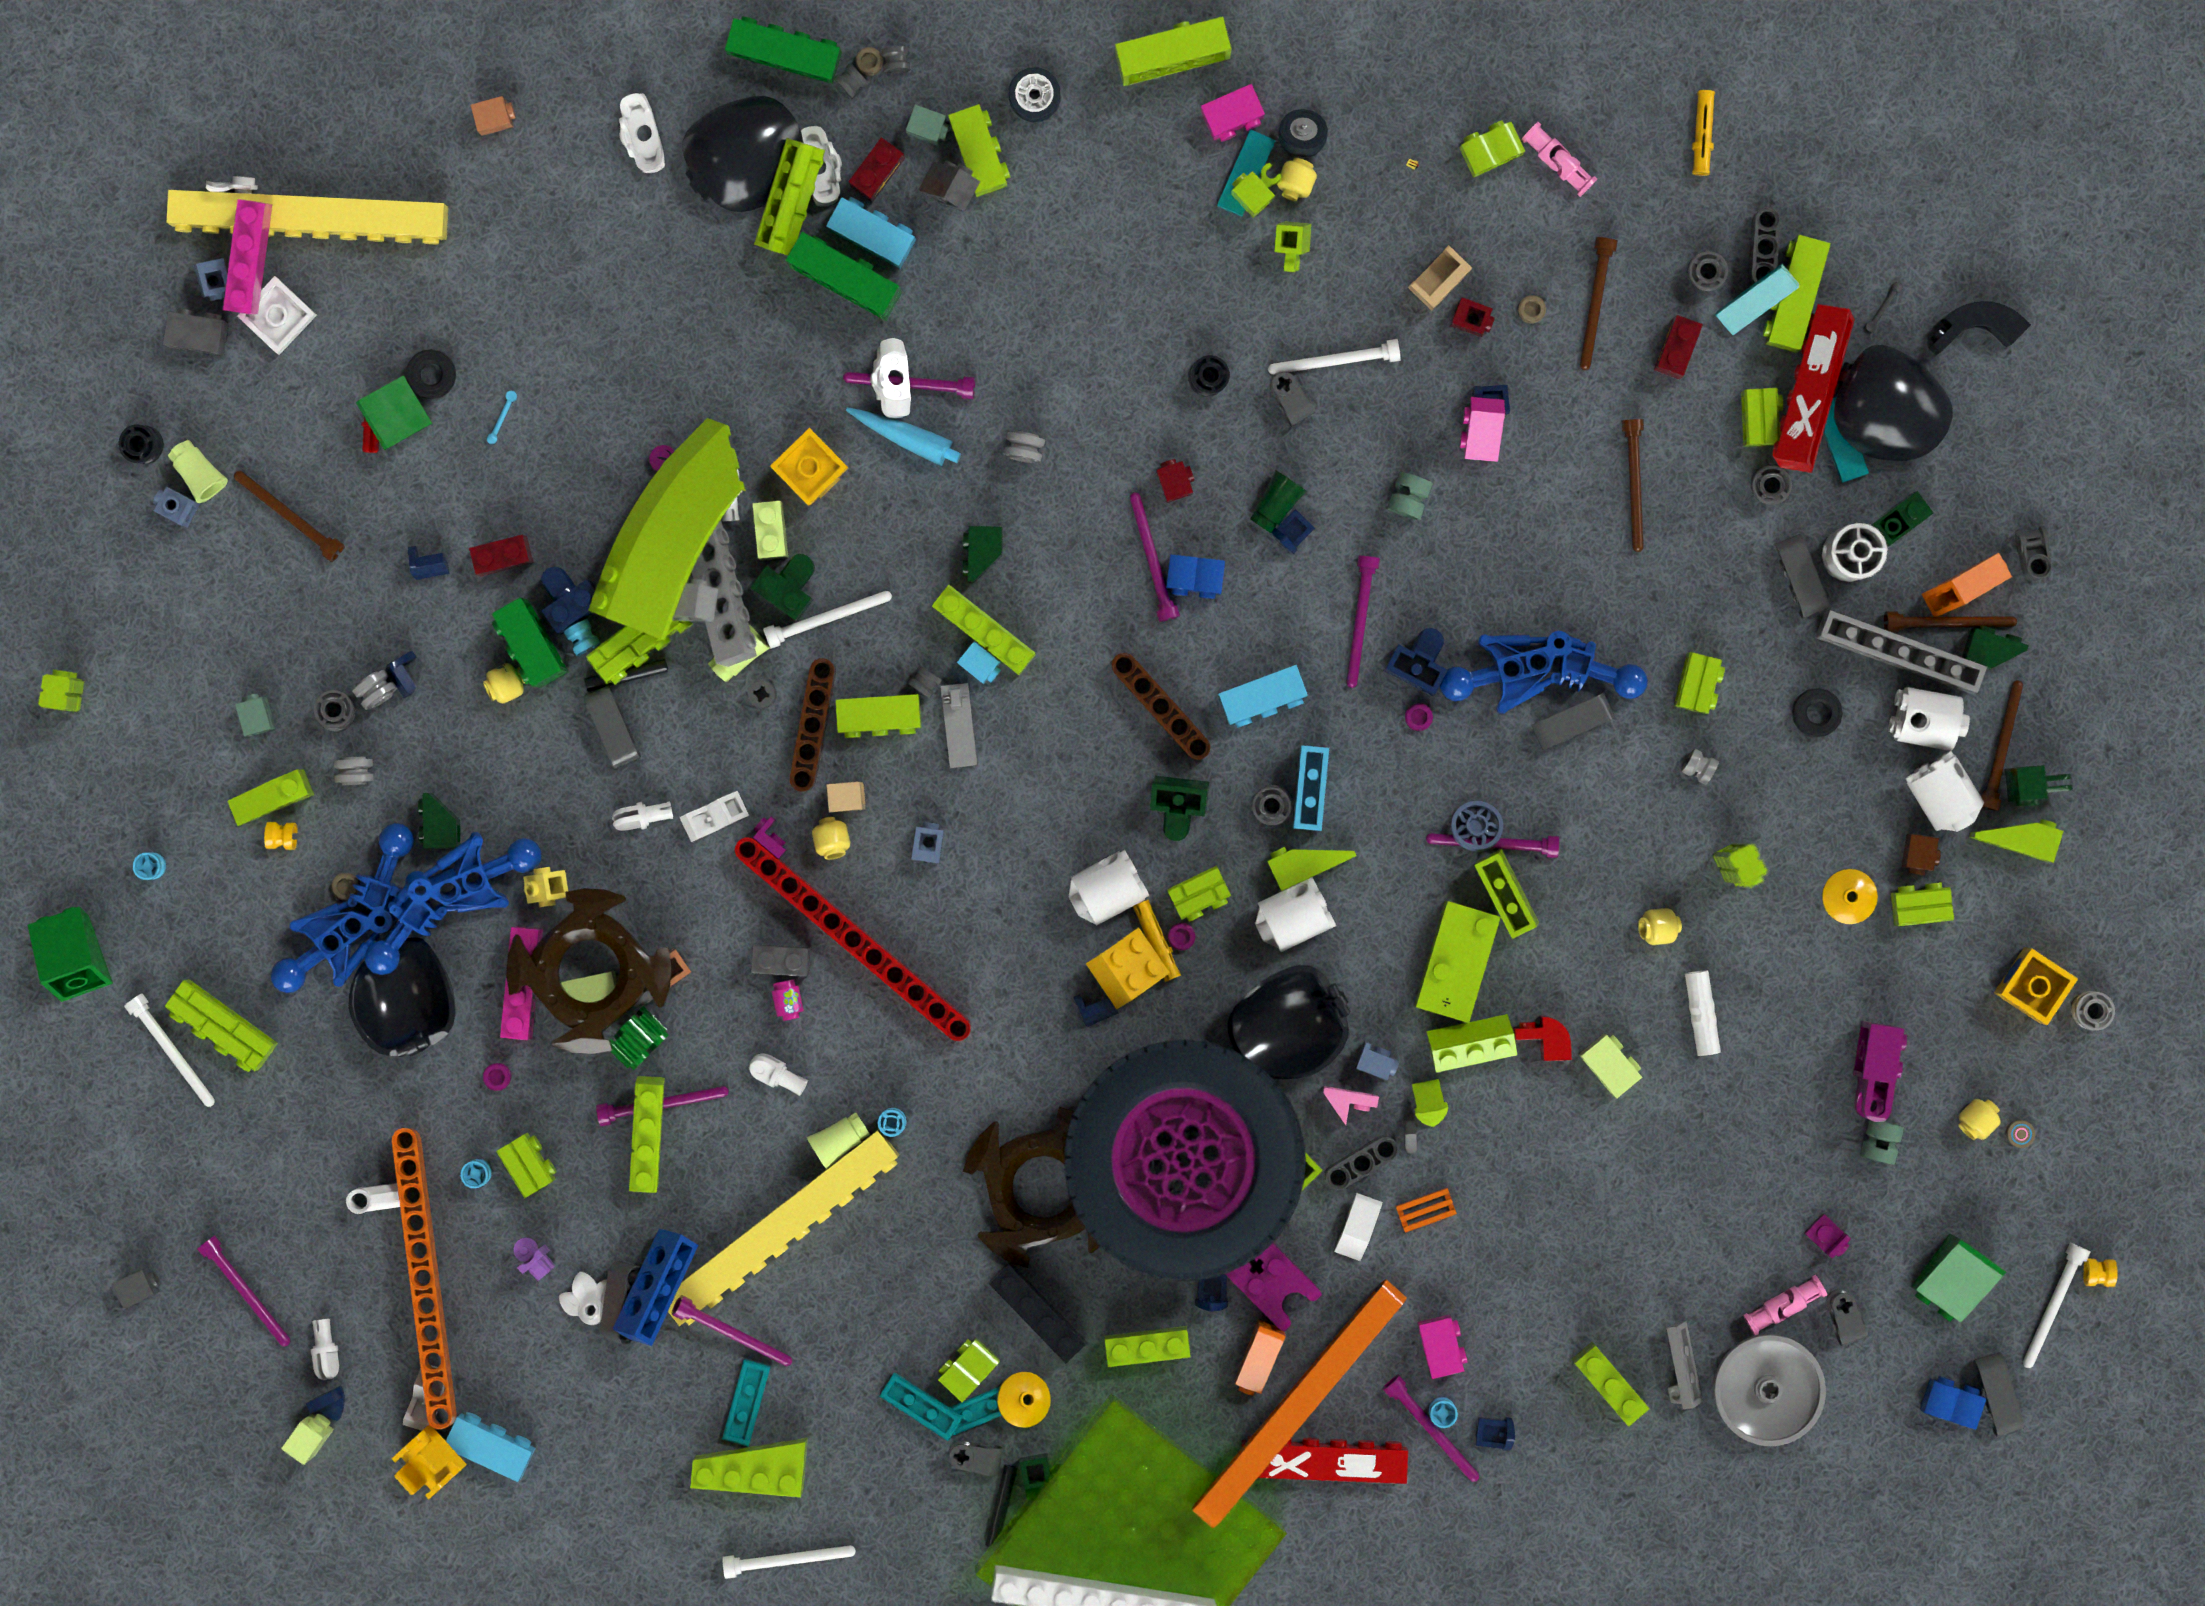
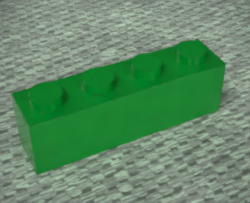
M742 16L741 20L733 18L725 47L727 55L827 83H834L842 54L836 42L824 38L821 39V42L811 40L809 34L795 31L794 35L783 32V27L774 24H768V27L757 25L758 21L749 17Z

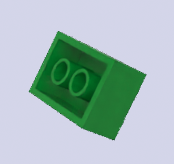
M520 597L491 613L495 619L491 623L499 636L502 635L507 640L508 645L505 648L511 659H516L522 667L518 671L526 685L530 684L533 687L541 688L569 672L529 600Z

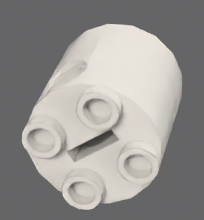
M1862 523L1848 525L1836 530L1827 537L1822 549V560L1828 573L1840 581L1847 582L1861 580L1874 575L1882 568L1887 556L1885 538L1879 530L1869 524Z
M1905 687L1904 690H1897L1894 705L1898 706L1896 717L1891 716L1888 732L1893 733L1895 741L1952 751L1958 736H1966L1970 717L1963 714L1962 697ZM1915 713H1919L1918 717L1911 721V717Z
M1952 751L1942 754L1931 765L1925 763L1921 768L1915 769V773L1905 778L1907 785L1936 831L1943 829L1958 832L1976 821L1984 804L1977 789Z
M1125 850L1122 852L1118 851L1071 876L1069 899L1078 916L1096 924V926L1144 901L1149 896Z
M1313 877L1257 903L1259 910L1256 922L1254 923L1263 942L1279 948L1280 952L1336 926Z

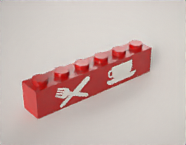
M1818 304L1816 312L1810 316L1809 337L1803 341V358L1801 364L1796 366L1794 374L1796 383L1794 390L1791 389L1787 398L1789 408L1787 415H1783L1780 422V440L1776 441L1773 447V457L1780 468L1809 473L1813 471L1855 321L1850 309Z
M1252 1435L1248 1436L1247 1440H1241V1448ZM1290 1438L1258 1478L1407 1484L1408 1449L1402 1446V1442L1386 1441L1385 1446L1374 1445L1372 1440H1358V1445L1347 1444L1345 1439H1330V1443H1319L1318 1438H1303V1442H1292V1438Z

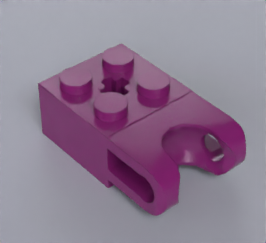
M1861 1021L1853 1075L1858 1077L1854 1106L1855 1111L1861 1117L1868 1118L1874 1122H1882L1890 1116L1896 1080L1901 1078L1903 1062H1899L1901 1051H1905L1907 1045V1035L1904 1034L1903 1028ZM1872 1101H1875V1108L1871 1111L1870 1106Z
M1273 1242L1261 1255L1255 1258L1256 1261L1258 1259L1262 1260V1268L1257 1271L1255 1269L1252 1271L1250 1269L1251 1263L1249 1262L1225 1275L1281 1331H1286L1291 1326L1289 1316L1282 1308V1301L1285 1296L1292 1292H1299L1310 1301H1316L1322 1294L1320 1289Z

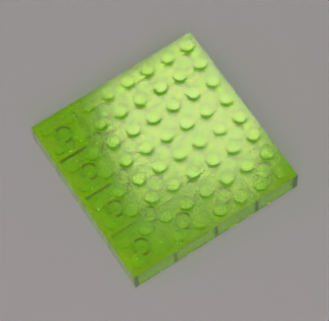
M1111 1393L1050 1470V1475L1046 1480L1045 1478L1043 1479V1484L1026 1500L974 1568L976 1576L989 1586H992L995 1565L1211 1598L1215 1600L1217 1606H1230L1287 1535V1532L1283 1525L1244 1495L1222 1521L1212 1529L1192 1511V1507L1218 1475Z

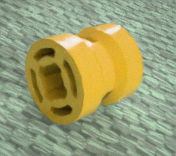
M267 822L264 833L266 849H276L283 846L285 850H295L297 839H292V834L297 833V824L286 823L282 826L277 822Z
M2088 1258L2086 1262L2084 1261L2083 1280L2085 1286L2103 1284L2105 1287H2115L2117 1283L2116 1261L2114 1259H2105L2103 1262H2098L2096 1259Z

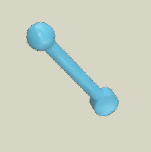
M514 391L506 393L507 401L492 433L486 438L489 444L497 442L496 435L511 403L517 399V394Z

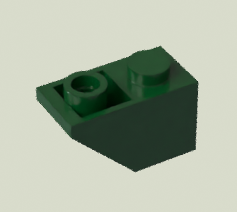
M1916 491L1889 509L1872 525L1885 538L1887 546H1890L1934 513L1919 492Z
M969 526V533H963V549H968V560H963V577H968L969 583H975L1002 557V527Z
M1980 625L1979 629L1970 630L1962 658L1984 665L1987 669H1992L2027 651L2029 645L2021 643L2022 638L2006 634L2005 637L1995 634V629Z
M422 793L423 799L418 801L419 815H423V826L419 827V842L423 843V848L458 847L461 844L460 819L433 793Z
M1048 1453L1020 1458L1024 1489L1030 1512L1057 1508Z

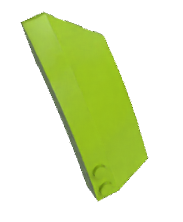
M707 418L670 455L648 483L633 506L614 542L592 597L589 611L665 640L683 589L700 553L727 509L742 490L745 491L744 483L738 477L737 469L740 467L735 449L731 448L728 437L731 436L728 425Z

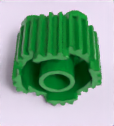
M644 1006L637 1012L640 1016L639 1018L636 1015L632 1016L613 1036L616 1039L615 1042L611 1038L609 1039L613 1050L610 1052L627 1069L631 1067L634 1070L650 1055L646 1051L648 1048L654 1051L669 1036L665 1032L667 1029Z

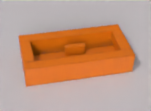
M1447 1187L1395 1206L1405 1233L1457 1214ZM1441 1196H1444L1446 1199L1404 1215L1403 1210ZM1446 1206L1449 1208L1448 1211L1408 1225L1407 1220Z

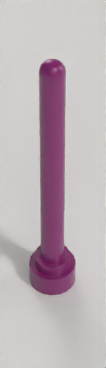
M846 372L843 375V380L846 383L871 385V374ZM888 375V379L893 385H900L903 382V377ZM964 376L963 379H958V381L909 377L911 389L957 392V395L962 396V399H974L975 377Z
M1133 492L1130 495V501L1159 600V605H1157L1158 611H1156L1159 622H1164L1169 618L1180 617L1177 605L1174 606L1173 601L1169 599L1141 496L1139 493Z
M1358 555L1357 566L1359 567V572H1361V580L1347 675V686L1350 688L1356 687L1358 683L1372 574H1375L1376 569H1379L1380 558Z
M1430 833L1426 836V841L1429 844L1460 846L1451 834ZM1472 836L1468 840H1464L1465 842L1473 845L1471 841ZM1548 836L1547 838H1542V841L1500 838L1498 843L1492 848L1539 851L1541 854L1546 855V858H1558L1559 836ZM1486 837V844L1491 842L1495 837ZM1476 838L1478 845H1481V838Z
M721 1086L664 1097L663 1109L726 1097L729 1090L727 1087ZM608 1103L596 1105L600 1127L611 1125L612 1121H616V1118L634 1115V1103L618 1107L608 1105Z
M214 1235L197 1248L203 1257L206 1256L209 1260L212 1259L279 1344L284 1347L288 1346L290 1338L221 1253L223 1249L219 1246L221 1242Z
M681 1295L674 1304L671 1313L673 1316L681 1320L684 1318L689 1320L691 1318L784 1366L792 1364V1358L789 1355L696 1309V1305L692 1303L691 1299Z
M1399 1374L1394 1376L1383 1386V1391L1390 1398L1399 1399L1467 1478L1472 1482H1476L1479 1479L1478 1472L1407 1393L1406 1382Z

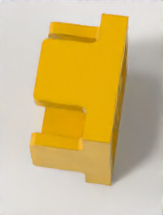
M810 428L770 465L808 506L819 497L822 498L848 469L842 460Z
M430 1424L392 1458L394 1462L402 1458L406 1463L394 1477L411 1495H414L423 1485H427L430 1489L425 1495L428 1500L467 1465Z

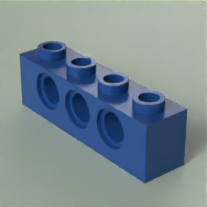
M659 1228L614 1324V1331L632 1341L649 1346L653 1345L697 1250L698 1245L681 1234Z

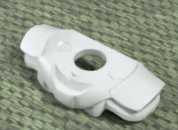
M630 94L624 97L620 103L622 117L619 118L620 140L628 150L629 156L635 159L639 169L644 173L658 172L664 168L665 161L652 109L645 94ZM643 125L649 126L652 131V135L647 141H641L637 136L638 129Z
M811 126L801 130L803 142L825 150L823 162L826 165V170L824 173L817 175L815 191L812 195L813 200L817 206L825 207L832 205L838 201L840 194L841 158L833 148L832 141L828 142L826 133L821 127Z
M896 338L886 339L880 343L877 349V359L873 362V372L871 374V385L876 392V399L881 400L882 412L889 418H903L909 415L911 402L907 354L902 340ZM896 370L902 374L903 382L900 385H893L889 381L888 374L890 371Z

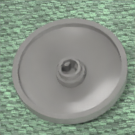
M1762 1334L1744 1339L1727 1352L1716 1371L1713 1393L1715 1404L1722 1420L1735 1434L1753 1444L1780 1446L1801 1438L1815 1425L1824 1407L1826 1385L1819 1363L1804 1346L1785 1336Z

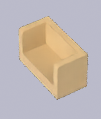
M1448 245L1443 253L1408 288L1432 311L1472 270V267Z
M862 782L827 784L829 812L866 809L864 784Z

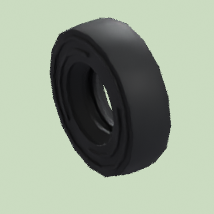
M434 349L422 350L415 354L408 362L406 378L411 389L420 397L435 399L446 395L452 389L456 379V370L452 360L443 352ZM427 364H436L441 369L442 375L440 380L432 385L424 383L421 379V370Z
M1815 688L1799 695L1794 702L1792 715L1795 725L1801 732L1807 736L1817 738L1827 736L1837 729L1841 723L1843 711L1842 705L1835 694L1826 689ZM1820 702L1826 706L1828 715L1825 721L1817 724L1809 720L1807 709L1810 704Z

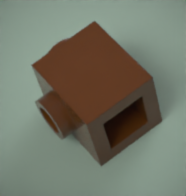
M1906 834L1902 867H1908V873L1925 875L1926 870L1934 871V867L1939 865L1941 851L1937 850L1939 838Z

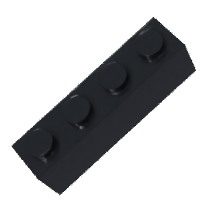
M1009 1262L990 1280L989 1285L1065 1364L1086 1345V1340L1012 1263Z

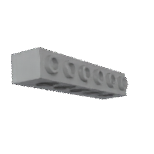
M720 520L692 569L694 579L705 580L708 582L707 586L718 589L714 622H705L716 664L730 667L756 657L755 647L757 642L748 624L750 616L747 608L743 605L741 597L743 589L736 578L734 571L736 563L727 545L729 537ZM714 550V556L709 560V555ZM721 576V582L716 587V580ZM725 602H728L727 610L723 613V605ZM734 627L735 633L733 637L730 638V631Z
M1831 610L1824 612L1815 636L1819 640L1969 694L1978 693L1987 669L1984 665Z

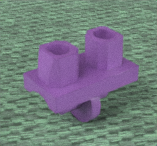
M528 1237L521 1238L515 1243L514 1255L518 1260L524 1262L518 1267L522 1274L528 1270L539 1281L556 1266L546 1255L550 1251L546 1245L538 1249L537 1243Z

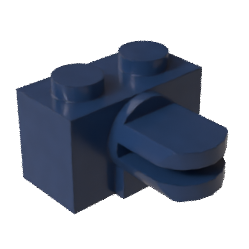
M550 567L543 572L541 583L552 598L553 603L541 611L556 633L562 635L564 630L593 613L588 609L596 587L588 579L576 586L566 571L559 567Z
M1426 628L1419 633L1410 650L1398 644L1383 671L1431 696L1435 695L1448 671L1435 663L1444 644L1443 635L1437 629Z

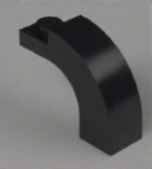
M1991 301L1972 302L1953 310L1940 320L1947 329L1945 330L1941 327L1930 338L1933 343L1928 348L1935 355H1938L1962 331L1970 328L1984 329L1993 334L2005 347H2008L2031 324L2017 311L2006 305Z

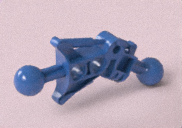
M1555 631L1549 637H1530V635L1488 636L1483 634L1479 637L1478 644L1489 652L1495 666L1472 672L1462 667H1451L1447 669L1448 671L1440 684V690L1449 700L1462 701L1472 694L1474 688L1499 682L1501 698L1496 711L1498 714H1505L1510 709L1544 691L1546 686L1552 683L1561 686L1564 680L1568 681V689L1571 688L1573 683L1577 684V692H1579L1589 676L1613 684L1615 691L1620 696L1634 699L1645 692L1648 679L1644 670L1637 665L1627 664L1617 669L1593 661L1596 644L1592 641L1587 644L1583 643L1580 639L1571 637L1563 631ZM1554 641H1559L1562 644V648H1556ZM1531 643H1545L1543 648L1523 653L1509 647L1530 646ZM1538 656L1544 661L1543 669H1534L1530 664L1531 657ZM1554 658H1561L1559 673H1553L1550 678L1540 683V680L1550 672ZM1507 663L1514 664L1517 668V675L1514 677L1507 676L1503 671L1504 665Z
M393 823L383 828L378 841L383 854L375 877L356 875L361 884H353V887L358 892L350 893L348 901L339 905L335 903L302 918L295 919L290 923L292 931L304 933L315 945L296 960L291 958L282 959L273 966L271 981L275 988L284 993H293L299 990L304 985L306 972L324 958L328 960L333 969L334 985L341 987L365 958L368 947L376 941L381 933L390 930L394 926L395 916L390 913L388 904L397 901V896L403 888L391 883V879L398 859L407 855L413 847L414 838L408 827L403 824ZM359 902L373 910L370 914L358 910L341 912V910L348 907L357 906ZM378 916L385 918V924L382 925L378 922ZM350 918H355L360 922L361 928L359 932L354 933L349 930L347 923ZM371 929L374 933L367 942H363L350 958L352 943ZM328 935L337 937L339 941L337 949H330L326 945V937Z
M473 832L469 839L436 861L437 864L425 873L414 871L408 874L405 879V886L397 896V901L388 904L390 913L397 917L399 921L385 941L374 942L368 947L365 953L367 968L379 975L393 972L400 962L399 948L412 930L419 934L430 936L431 932L428 927L436 928L437 925L433 920H442V917L447 912L457 911L460 913L492 907L506 908L509 904L506 895L495 890L488 879L512 869L521 873L532 872L541 861V848L533 840L526 838L517 839L510 845L506 855L481 864L480 850L483 839L480 833ZM454 862H456L454 868H451V869H449V870H447V871H444V872L439 873V874H437V875H435V876H432L433 874H435V873H436L437 871H439L440 869L443 871V870L446 869L448 866H450L451 864H453ZM470 873H479L477 880L473 882L466 880ZM446 883L454 885L449 892L444 893L440 891L442 885ZM432 897L441 904L434 908L427 900Z

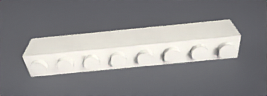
M995 1565L990 1592L992 1601L1022 1606H1217L1215 1600L1211 1598Z

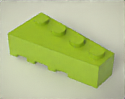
M808 1437L696 1455L692 1462L690 1488L801 1498L804 1489Z

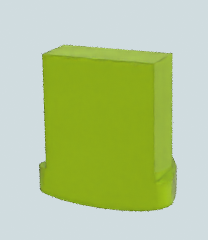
M1439 1079L1412 1084L1416 1104L1414 1109L1416 1117L1422 1123L1435 1127L1444 1119L1448 1112V1104L1444 1102Z

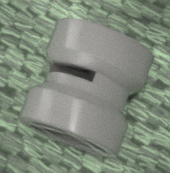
M1694 748L1688 756L1690 758L1688 764L1685 763L1681 772L1688 776L1694 774L1700 783L1707 785L1714 775L1719 761L1712 757L1704 758L1703 753Z

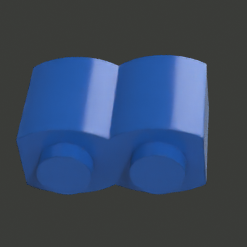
M1170 555L1166 588L1172 589L1171 594L1188 596V591L1199 592V598L1215 599L1216 594H1222L1225 561Z
M1939 1376L1938 1380L1930 1378L1920 1410L1926 1414L1976 1430L1987 1399L1980 1395L1981 1390L1966 1384L1964 1389L1954 1386L1955 1381Z

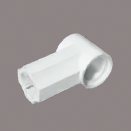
M397 1183L356 1188L346 1198L348 1209L355 1214H361L368 1211L400 1207ZM357 1193H362L366 1196L367 1204L365 1207H359L355 1203V1195Z

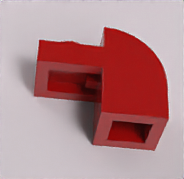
M1540 1016V1027H1536V1022H1519V1027L1513 1028L1515 1040L1541 1039V1060H1572L1570 1035L1559 1021L1548 1016Z

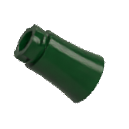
M1275 470L1267 489L1255 506L1254 514L1250 520L1271 533L1277 525H1280L1288 512L1307 491Z

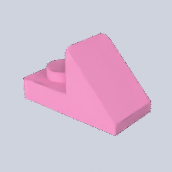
M1323 1086L1322 1092L1345 1125L1350 1103L1354 1104V1109L1370 1111L1371 1107L1377 1108L1378 1095Z

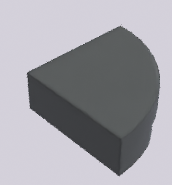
M1404 1114L1405 1150L1407 1153H1417V1133L1414 1114Z

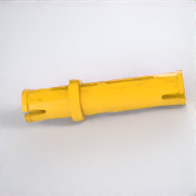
M1699 90L1697 92L1695 142L1692 143V150H1694L1692 174L1706 176L1710 175L1711 151L1714 150V143L1711 142L1715 91ZM1704 108H1706L1705 129L1703 128ZM1703 137H1704V149H1703V158H1702V157H1701V155H1702V142H1703L1702 139H1703Z
M1149 899L1132 906L1147 940L1170 972L1164 977V981L1167 982L1181 976L1171 954L1173 950L1171 947H1168Z

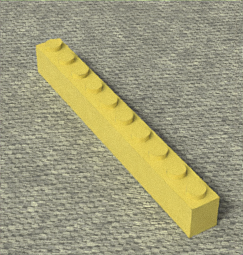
M168 190L167 223L175 227V231L192 232V228H203L202 232L219 234V229H230V234H233L237 199L273 204L269 236H274V232H285L286 237L301 238L302 233H312L313 238L329 239V234L340 235L342 240H357V236H367L368 241L383 242L384 237H395V242L411 243L412 238L422 239V243L439 244V240H447L448 206L444 203Z
M878 1129L683 1280L668 1310L676 1323L681 1326L686 1322L689 1326L695 1321L691 1318L689 1320L685 1318L681 1320L671 1314L674 1304L681 1295L691 1299L698 1310H701L706 1305L711 1309L724 1299L721 1296L724 1291L730 1288L733 1292L745 1282L743 1277L751 1271L755 1275L767 1265L764 1260L772 1254L777 1258L789 1248L786 1243L794 1237L799 1241L810 1232L808 1226L815 1221L821 1224L832 1215L830 1209L837 1204L843 1207L854 1198L851 1193L857 1188L861 1187L862 1190H865L876 1181L873 1176L882 1170L884 1173H887L898 1164L895 1159L898 1158L899 1154L885 1135Z

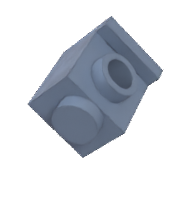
M224 258L193 265L202 298L209 296L210 301L224 299L228 275ZM209 276L217 278L216 286L208 284L207 279Z
M166 487L164 491L160 489L153 500V504L156 505L155 512L187 528L200 505L195 500L169 487ZM171 500L176 502V507L173 510L168 508Z
M923 822L922 827H916L912 860L940 863L945 830H939V824ZM926 837L934 839V845L930 848L924 845Z
M1364 1041L1355 1068L1388 1080L1389 1075L1394 1076L1399 1060L1389 1057L1391 1051L1375 1046V1049L1371 1050V1044Z

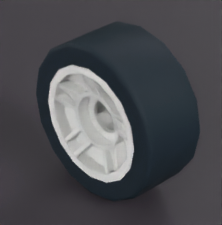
M1039 67L1026 68L1018 72L1012 79L1009 87V102L1013 111L1021 119L1029 122H1042L1050 118L1057 111L1061 101L1060 86L1056 77L1048 70ZM1038 90L1039 98L1031 99L1029 96L1030 91Z

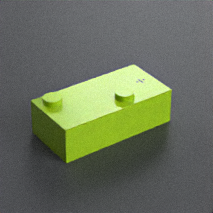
M1224 17L1192 25L1189 22H1181L1175 24L1172 30L1115 44V55L1123 86L1230 59L1231 45Z
M1445 900L1414 1003L1415 1007L1463 1022H1470L1501 917Z

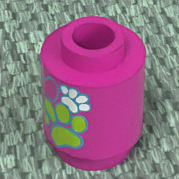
M795 980L773 983L774 990L771 992L777 1017L782 1016L783 1021L800 1018L799 1012L804 1011L799 986L795 985Z

